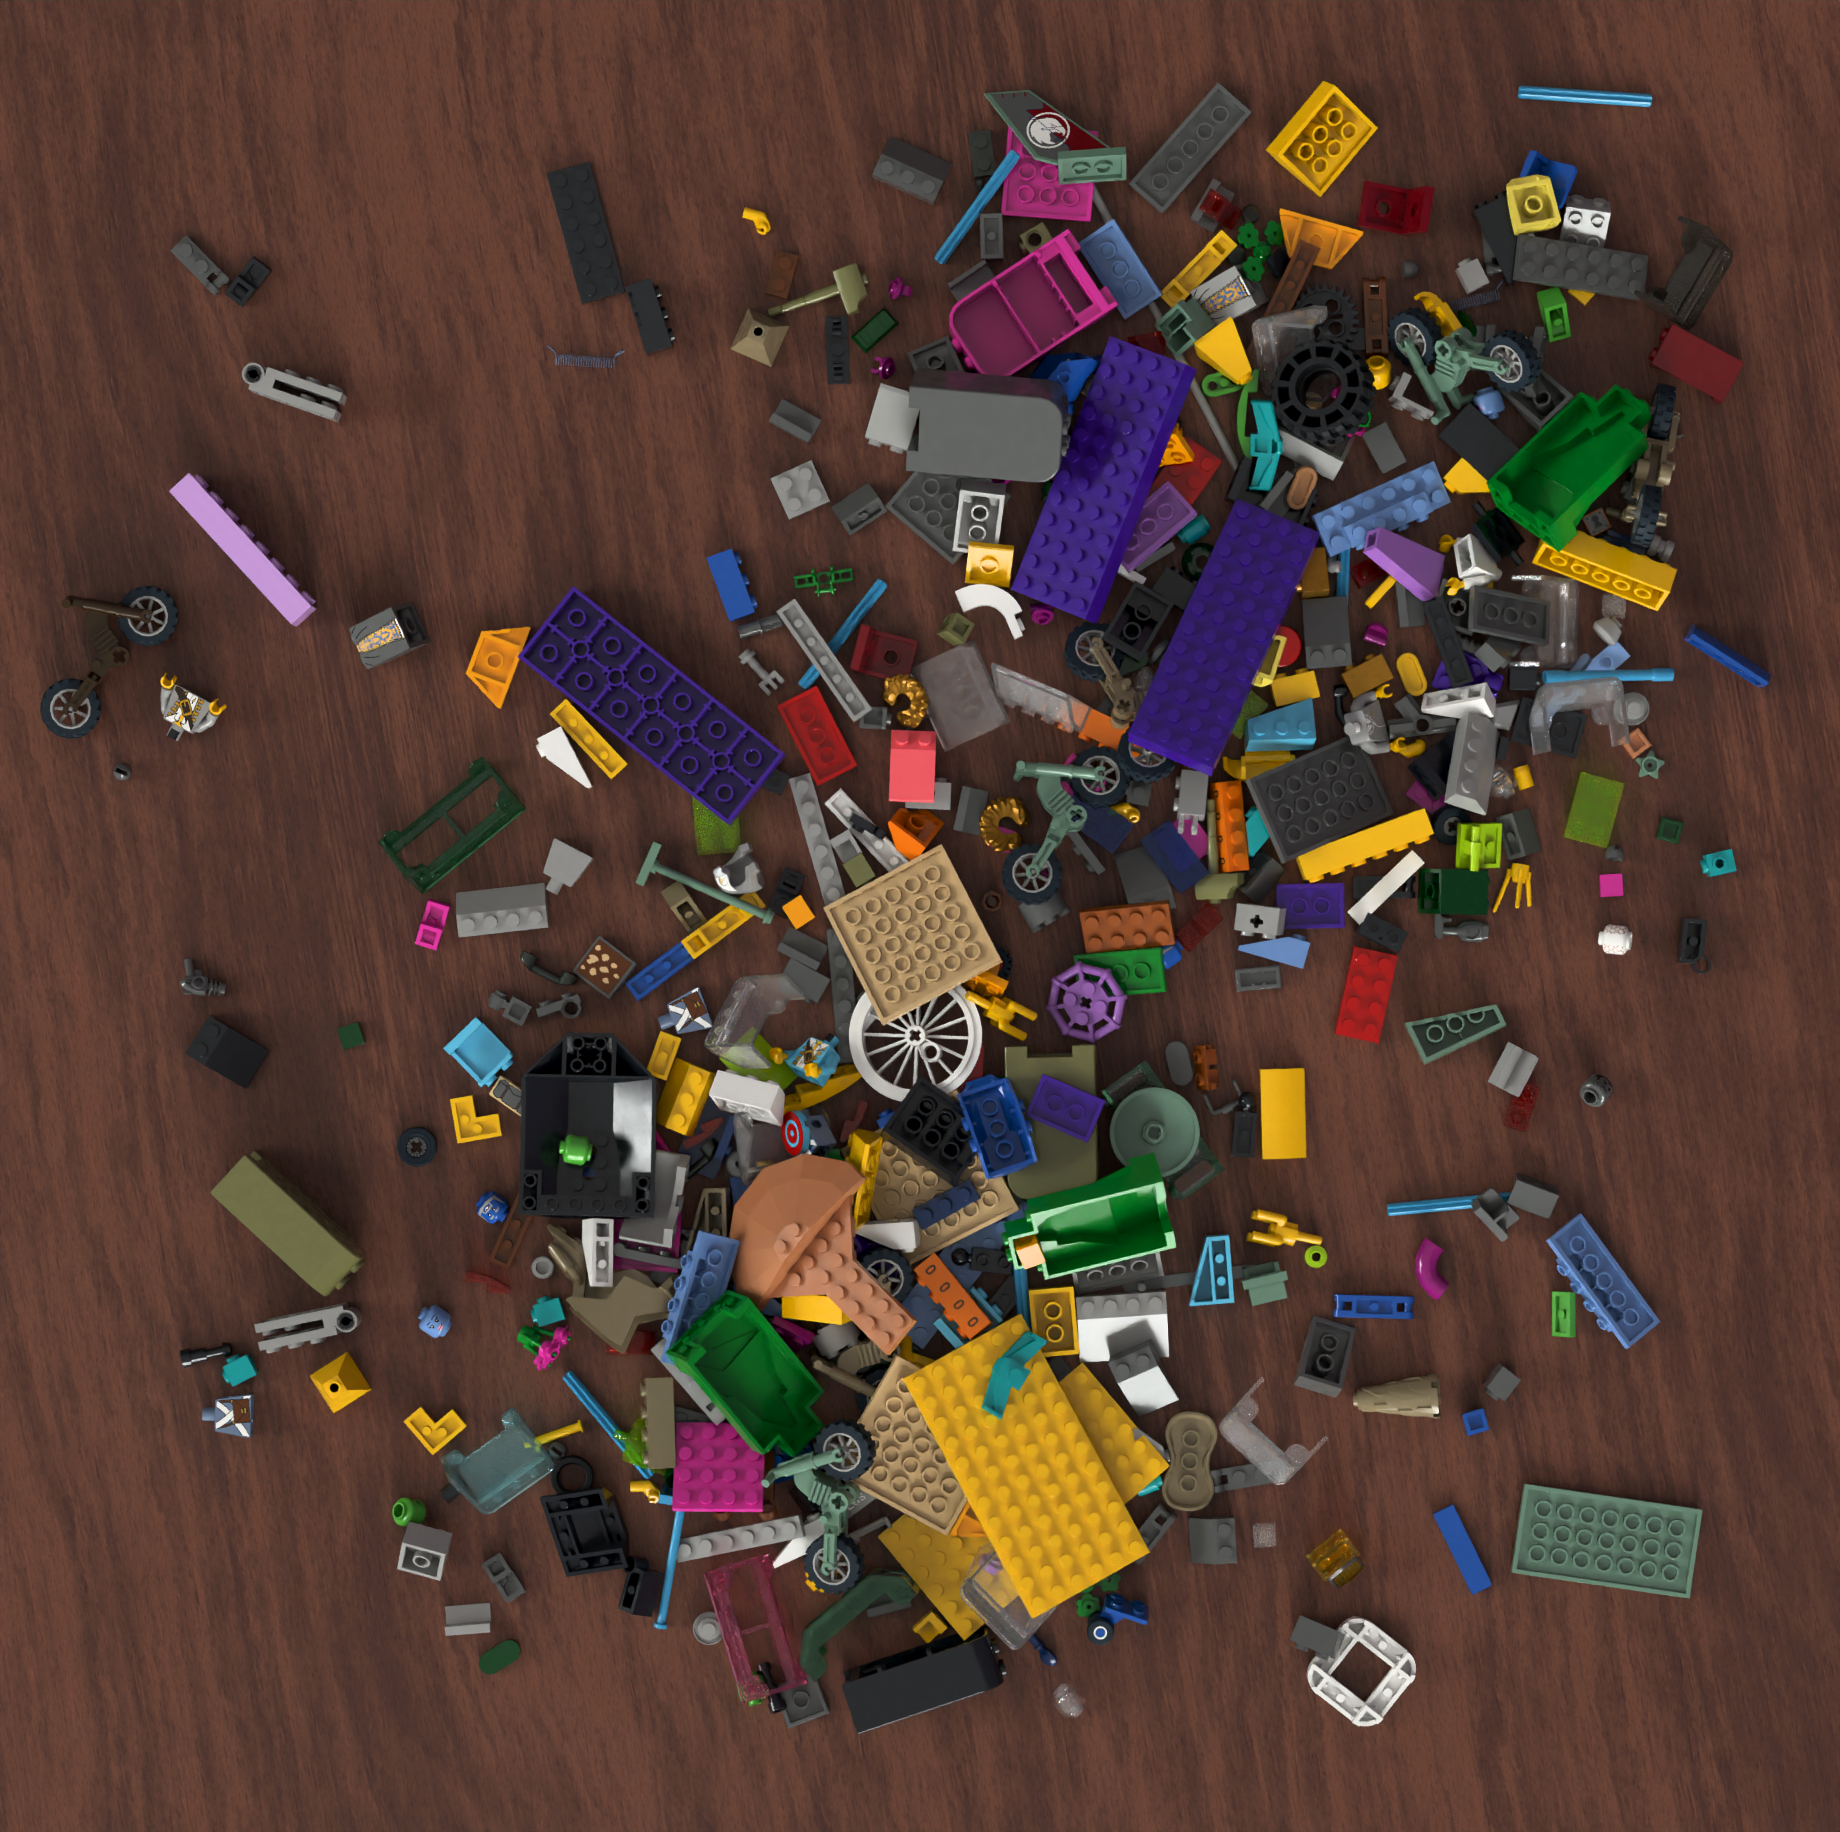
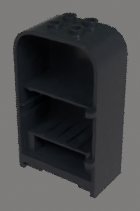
M981 1626L965 1641L956 1633L845 1670L843 1672L845 1683L842 1684V1689L857 1734L984 1693L1000 1686L1004 1682L1003 1676L1007 1675V1670L1003 1658L998 1659L997 1654H1000V1649L996 1637L991 1638L988 1626Z

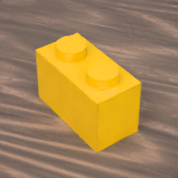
M1307 668L1295 670L1296 675L1288 677L1286 673L1275 675L1273 683L1269 684L1275 708L1320 697L1314 670L1308 671Z

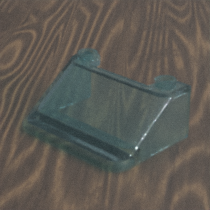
M513 1407L506 1411L501 1419L506 1429L472 1454L465 1457L460 1451L454 1450L440 1458L448 1481L483 1514L494 1513L549 1474L554 1467L549 1454Z

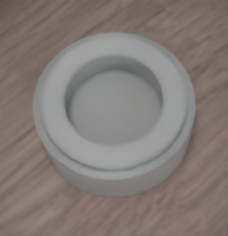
M539 1256L533 1261L531 1269L536 1277L545 1279L552 1275L554 1263L547 1256Z

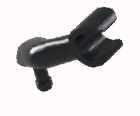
M1337 684L1333 687L1335 716L1344 728L1346 723L1342 697H1347V690L1344 684Z

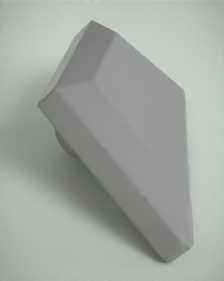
M1521 700L1502 702L1495 705L1494 717L1488 719H1490L1496 729L1506 731L1510 729Z

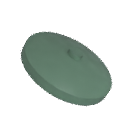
M1158 1087L1140 1089L1124 1098L1116 1107L1109 1126L1112 1150L1125 1167L1129 1166V1158L1155 1153L1162 1177L1174 1174L1186 1166L1196 1152L1200 1137L1199 1122L1192 1106L1174 1091Z

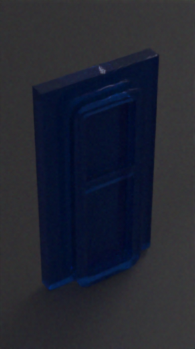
M1073 794L1071 797L1075 800L1073 804L1082 806L1087 812V819L1080 831L1114 854L1134 825L1110 807L1094 808L1092 805H1085ZM1076 815L1071 820L1073 822H1076V820H1079L1080 817Z
M1167 820L1140 840L1180 894L1209 874V871L1180 833L1177 832V829L1170 820Z

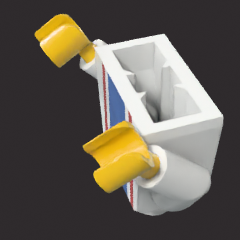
M1468 534L1465 537H1457L1456 540H1453L1450 535H1443L1441 537L1439 550L1446 553L1450 551L1451 546H1454L1458 575L1462 579L1460 581L1453 577L1448 580L1445 587L1451 586L1447 592L1448 595H1455L1459 588L1466 590L1474 585L1485 587L1491 581H1498L1501 578L1502 571L1497 568V563L1475 536Z

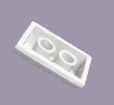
M726 1070V1072L717 1071L709 1096L721 1111L782 1126L785 1093L778 1083L767 1080V1082L759 1081L757 1077L752 1075L743 1077L732 1070Z

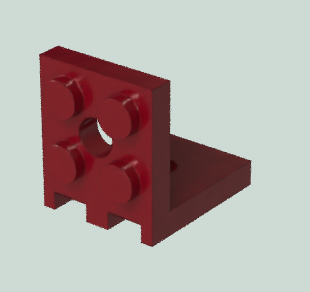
M1365 181L1357 226L1404 236L1427 233L1435 187L1423 186L1405 189ZM1380 202H1385L1387 205V212L1385 214H1382L1378 209Z
M861 624L850 668L855 672L886 679V677L891 678L899 673L902 675L909 674L910 677L919 641L877 631L870 626ZM890 651L896 652L898 656L897 661L893 664H889L885 660L886 654Z

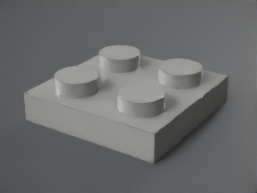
M812 460L770 478L789 520L830 502Z

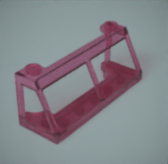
M769 1553L724 1565L704 1573L742 1704L808 1684V1675L805 1667L799 1663L795 1664L769 1577L773 1575L775 1568L773 1566L774 1561ZM751 1565L768 1623L740 1631L728 1589L732 1588L733 1570ZM768 1627L771 1629L787 1685L771 1690L768 1689L767 1684L761 1681L759 1675L753 1676L742 1635Z

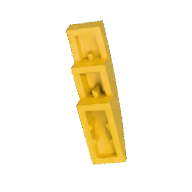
M855 1063L837 1067L836 1072L831 1074L824 1087L812 1082L795 1085L796 1093L785 1096L784 1115L789 1111H800L820 1103L862 1078Z

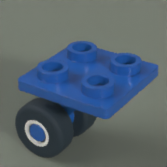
M1106 1593L1102 1610L1092 1613L1088 1618L1087 1636L1089 1640L1096 1645L1109 1643L1114 1636V1624L1124 1618L1147 1625L1149 1607L1139 1600H1133V1602L1126 1600L1118 1593Z

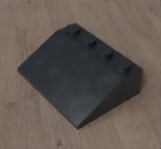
M922 1076L918 1078L880 1134L881 1137L953 1187L977 1154V1151L972 1152L968 1141L972 1139L970 1131L965 1132L961 1121V1118H964L960 1103Z

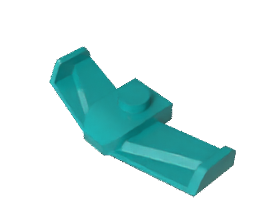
M1253 399L1250 402L1253 406L1258 433H1251L1250 456H1256L1258 459L1249 490L1271 491L1279 457L1283 453L1284 440L1279 435L1272 401Z
M1027 1330L996 1360L992 1367V1374L982 1409L1002 1420L1011 1387L1018 1391L1021 1389L1031 1372L1024 1365L1047 1343L1046 1340Z

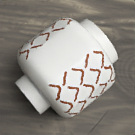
M1609 924L1605 927L1604 932L1600 931L1598 944L1602 945L1605 953L1623 955L1627 950L1631 949L1632 932H1629L1626 926Z

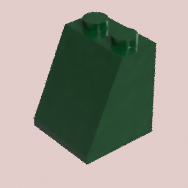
M1419 868L1418 913L1487 915L1489 907L1488 886L1490 883L1488 870L1470 871V869Z

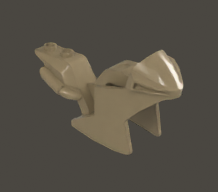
M550 1223L548 1224V1231L554 1237V1241L548 1246L551 1258L568 1280L571 1279L574 1283L573 1295L566 1299L571 1305L569 1309L608 1345L624 1354L639 1324L668 1319L670 1312L668 1310V1302L671 1298H674L676 1292L674 1282L681 1274L670 1276L659 1288H656L647 1275L635 1269H628L613 1274V1287L590 1286L582 1240L577 1237L570 1238L566 1235L567 1231L558 1224L555 1227Z

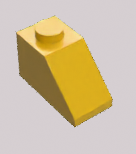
M1463 458L1442 478L1445 482L1443 485L1452 494L1454 492L1457 494L1490 493L1486 483L1487 480Z

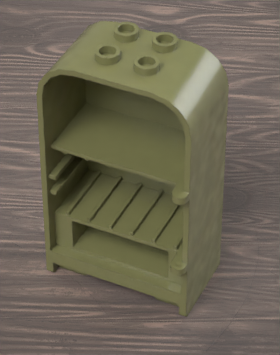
M1097 1044L1072 1045V1053L1030 1054V1045L1005 1046V1078H1009L1017 1099L1021 1098L1026 1111L1022 1112L1025 1120L1029 1119L1033 1132L1029 1134L1038 1160L1035 1164L1023 1170L1007 1175L1009 1187L1021 1199L1027 1200L1092 1184L1099 1180V1118L1087 1143L1025 1116L1043 1074L1098 1097Z
M257 1150L251 1155L249 1153L245 1154L211 1191L212 1196L304 1281L323 1296L329 1295L335 1288L338 1290L342 1288L350 1279L347 1275L351 1271L353 1273L357 1272L365 1263L363 1258L366 1254L362 1247Z

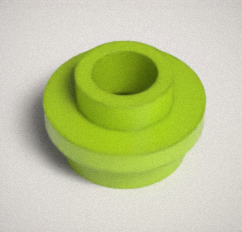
M1313 1245L1306 1250L1305 1261L1309 1266L1319 1268L1326 1263L1327 1253L1323 1247ZM1314 1253L1320 1254L1318 1261L1312 1259Z

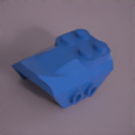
M1078 352L1046 355L1029 378L1050 380L1062 386L1068 395V413L1072 415L1074 411L1073 402L1081 392L1087 378L1098 368L1102 355L1086 356Z
M990 1074L966 1082L964 1091L957 1094L964 1114V1118H961L965 1132L970 1131L972 1139L968 1141L972 1152L977 1151L986 1179L1003 1177L1035 1164L1038 1160L1029 1134L1033 1132L1029 1119L1025 1120L1022 1112L1026 1111L1021 1098L1017 1099L1009 1078L999 1079Z

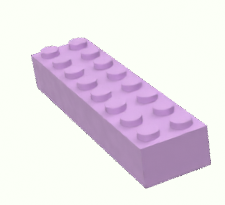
M188 473L169 492L290 624L297 627L317 609L313 605L316 601L307 592H301L298 589L300 584L292 575L288 574L286 576L283 570L285 567L274 557L271 559L267 555L270 551L263 543L255 542L252 539L255 535L247 526L239 525L237 522L239 517L228 507L225 509L222 506L224 501L220 496L206 489L209 487L208 483L198 474L194 476Z

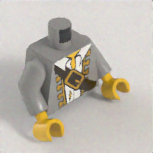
M165 673L161 678V712L164 715L163 719L172 723L166 735L179 741L184 730L194 734L195 732L201 733L212 727L220 713L226 709V705L224 704L219 708L217 706L218 698L211 703L177 684L174 685L177 677L174 675L172 681H170L166 677L167 673Z

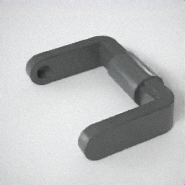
M1232 1079L1231 1081L1236 1089V1092L1238 1096H1240L1241 1091L1235 1079ZM1202 1093L1212 1115L1222 1112L1226 1114L1235 1110V1106L1239 1105L1238 1100L1231 1101L1213 1111L1206 1093Z

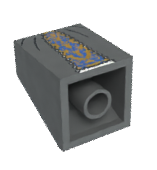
M413 602L390 607L349 628L351 639L357 646L360 659L367 670L383 665L431 643Z

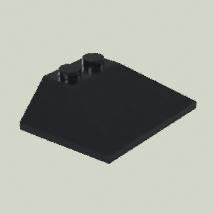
M597 1487L540 1497L566 1577L629 1567V1533L616 1495L604 1487Z

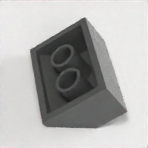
M890 137L872 173V178L934 206L952 164L894 137Z

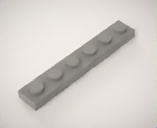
M793 599L776 611L852 721L855 722L870 712L872 708L798 602Z
M808 773L791 778L789 782L825 906L846 895L812 777Z
M797 1514L771 1521L680 1538L677 1561L680 1563L805 1537L802 1516Z

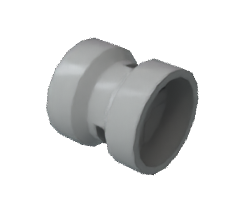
M1654 534L1649 549L1646 550L1645 554L1650 557L1656 555L1660 561L1667 563L1674 549L1675 542L1662 540L1661 536Z

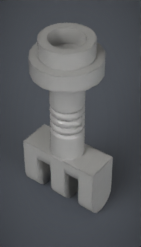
M747 648L739 655L740 663L744 665L747 662L762 679L758 685L769 696L771 691L766 686L770 684L776 690L778 686L772 680L776 678L781 684L785 680L775 670L769 674L753 657L756 652Z

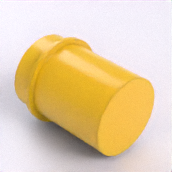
M1528 764L1513 769V775L1515 774L1519 790L1535 786Z

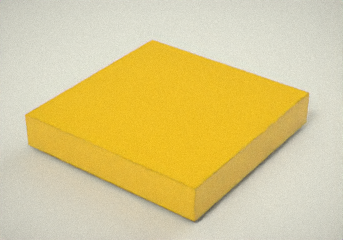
M969 541L965 583L1010 588L1014 546Z

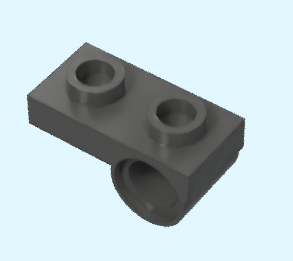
M572 991L561 995L562 1000L553 1003L552 999L539 1003L540 1008L536 1009L538 1018L559 1010L567 1018L578 1017L583 1010L580 994L574 995ZM569 1002H574L578 1006V1011L574 1015L566 1011V1005Z

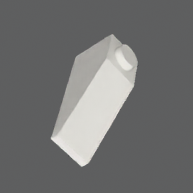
M1486 682L1425 693L1423 695L1421 711L1422 713L1459 719L1469 712L1490 718L1494 717L1496 699Z
M561 726L537 738L539 744L536 745V748L541 757L546 756L549 761L588 789L593 787Z
M591 1218L582 1220V1245L590 1286L613 1287L614 1219Z
M916 1218L868 1221L855 1232V1234L891 1249H901L902 1253L913 1252L914 1248L920 1245L919 1224Z
M814 1512L806 1517L807 1520L803 1523L806 1536L789 1540L773 1562L774 1568L807 1554L805 1552L811 1543L825 1532L824 1524L819 1522V1517L822 1513Z

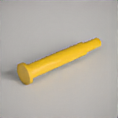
M579 1419L577 1423L537 1436L535 1439L524 1442L526 1448L579 1431L583 1433L582 1421Z

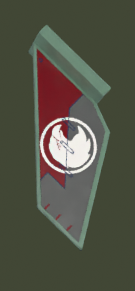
M1030 90L984 93L987 100L1035 160L1058 166L1059 185L1127 180L1126 147L1110 148Z

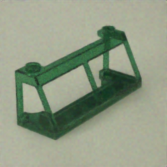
M483 756L470 764L468 770L470 776L412 824L402 832L398 830L388 831L378 841L405 879L421 894H424L527 810ZM492 776L502 788V791L498 793L497 801L493 804L496 810L464 836L447 815V812ZM444 817L461 839L428 866L422 862L417 866L406 867L397 856V853L437 820Z

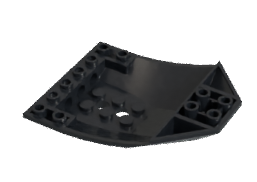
M567 1032L521 1075V1146L518 1215L560 1219L600 1218L619 1220L654 1218L657 1120L656 1078L613 1033ZM569 1134L587 1137L590 1141L589 1143H592L597 1150L596 1155L590 1158V1161H586L584 1165L566 1163L563 1161V1154L559 1153L561 1140L565 1141ZM588 1168H592L596 1172L592 1180H586L583 1177L584 1171Z

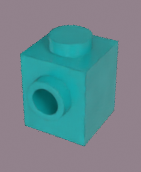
M1732 849L1702 855L1703 860H1700L1703 874L1706 873L1707 877L1737 871Z
M549 1295L536 1299L537 1303L533 1305L534 1310H531L534 1323L538 1322L539 1327L564 1320L567 1317L560 1296L550 1299Z
M247 1353L242 1357L236 1354L226 1360L228 1364L223 1366L224 1371L222 1375L227 1384L231 1383L232 1387L260 1372L250 1353Z

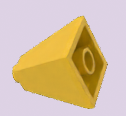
M1231 316L1194 342L1197 356L1237 385L1240 383L1245 385L1253 378L1249 361Z
M348 1351L310 1375L333 1413L372 1389Z

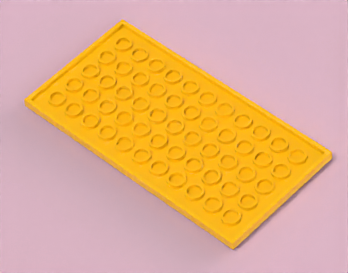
M1018 1314L903 1378V1381L1029 1615L1034 1619L1150 1553L1041 1350L1024 1365L1031 1372L1021 1389L1018 1391L1011 1387L1002 1420L982 1409L992 1374V1367L996 1360L1027 1330L1030 1331L1022 1314Z
M1083 1362L1059 1382L1125 1505L1170 1465L1144 1435L1137 1440L1134 1439L1133 1429L1138 1427ZM904 1514L892 1524L891 1528H887L878 1538L965 1641L1019 1594L1002 1563H1000L1002 1570H999L996 1575L989 1574L981 1567V1563L984 1560L983 1556L992 1554L998 1557L988 1537L950 1535L959 1516L946 1536L913 1517Z

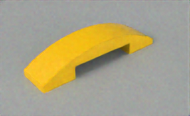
M1221 230L1162 290L1163 295L1161 298L1171 308L1182 299L1186 300L1191 295L1190 291L1197 288L1238 245Z
M756 892L746 893L739 898L761 909L766 907ZM729 905L683 939L681 943L692 958L696 959L754 915Z

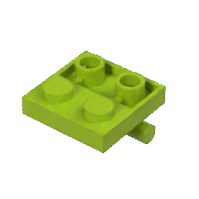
M1458 823L1455 867L1458 869H1470V871H1479V868H1500L1502 823Z

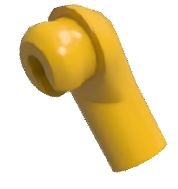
M748 207L744 208L742 218L754 221L759 234H767L770 231V222L766 214L759 210Z
M1417 739L1415 743L1408 745L1402 741L1398 742L1399 747H1407L1399 752L1407 758L1419 756L1425 752L1426 743L1422 739Z
M1124 802L1107 807L1110 818L1122 815L1131 823H1136L1140 819L1139 810L1129 803Z
M630 1481L631 1492H643L651 1503L659 1501L660 1489L652 1481Z

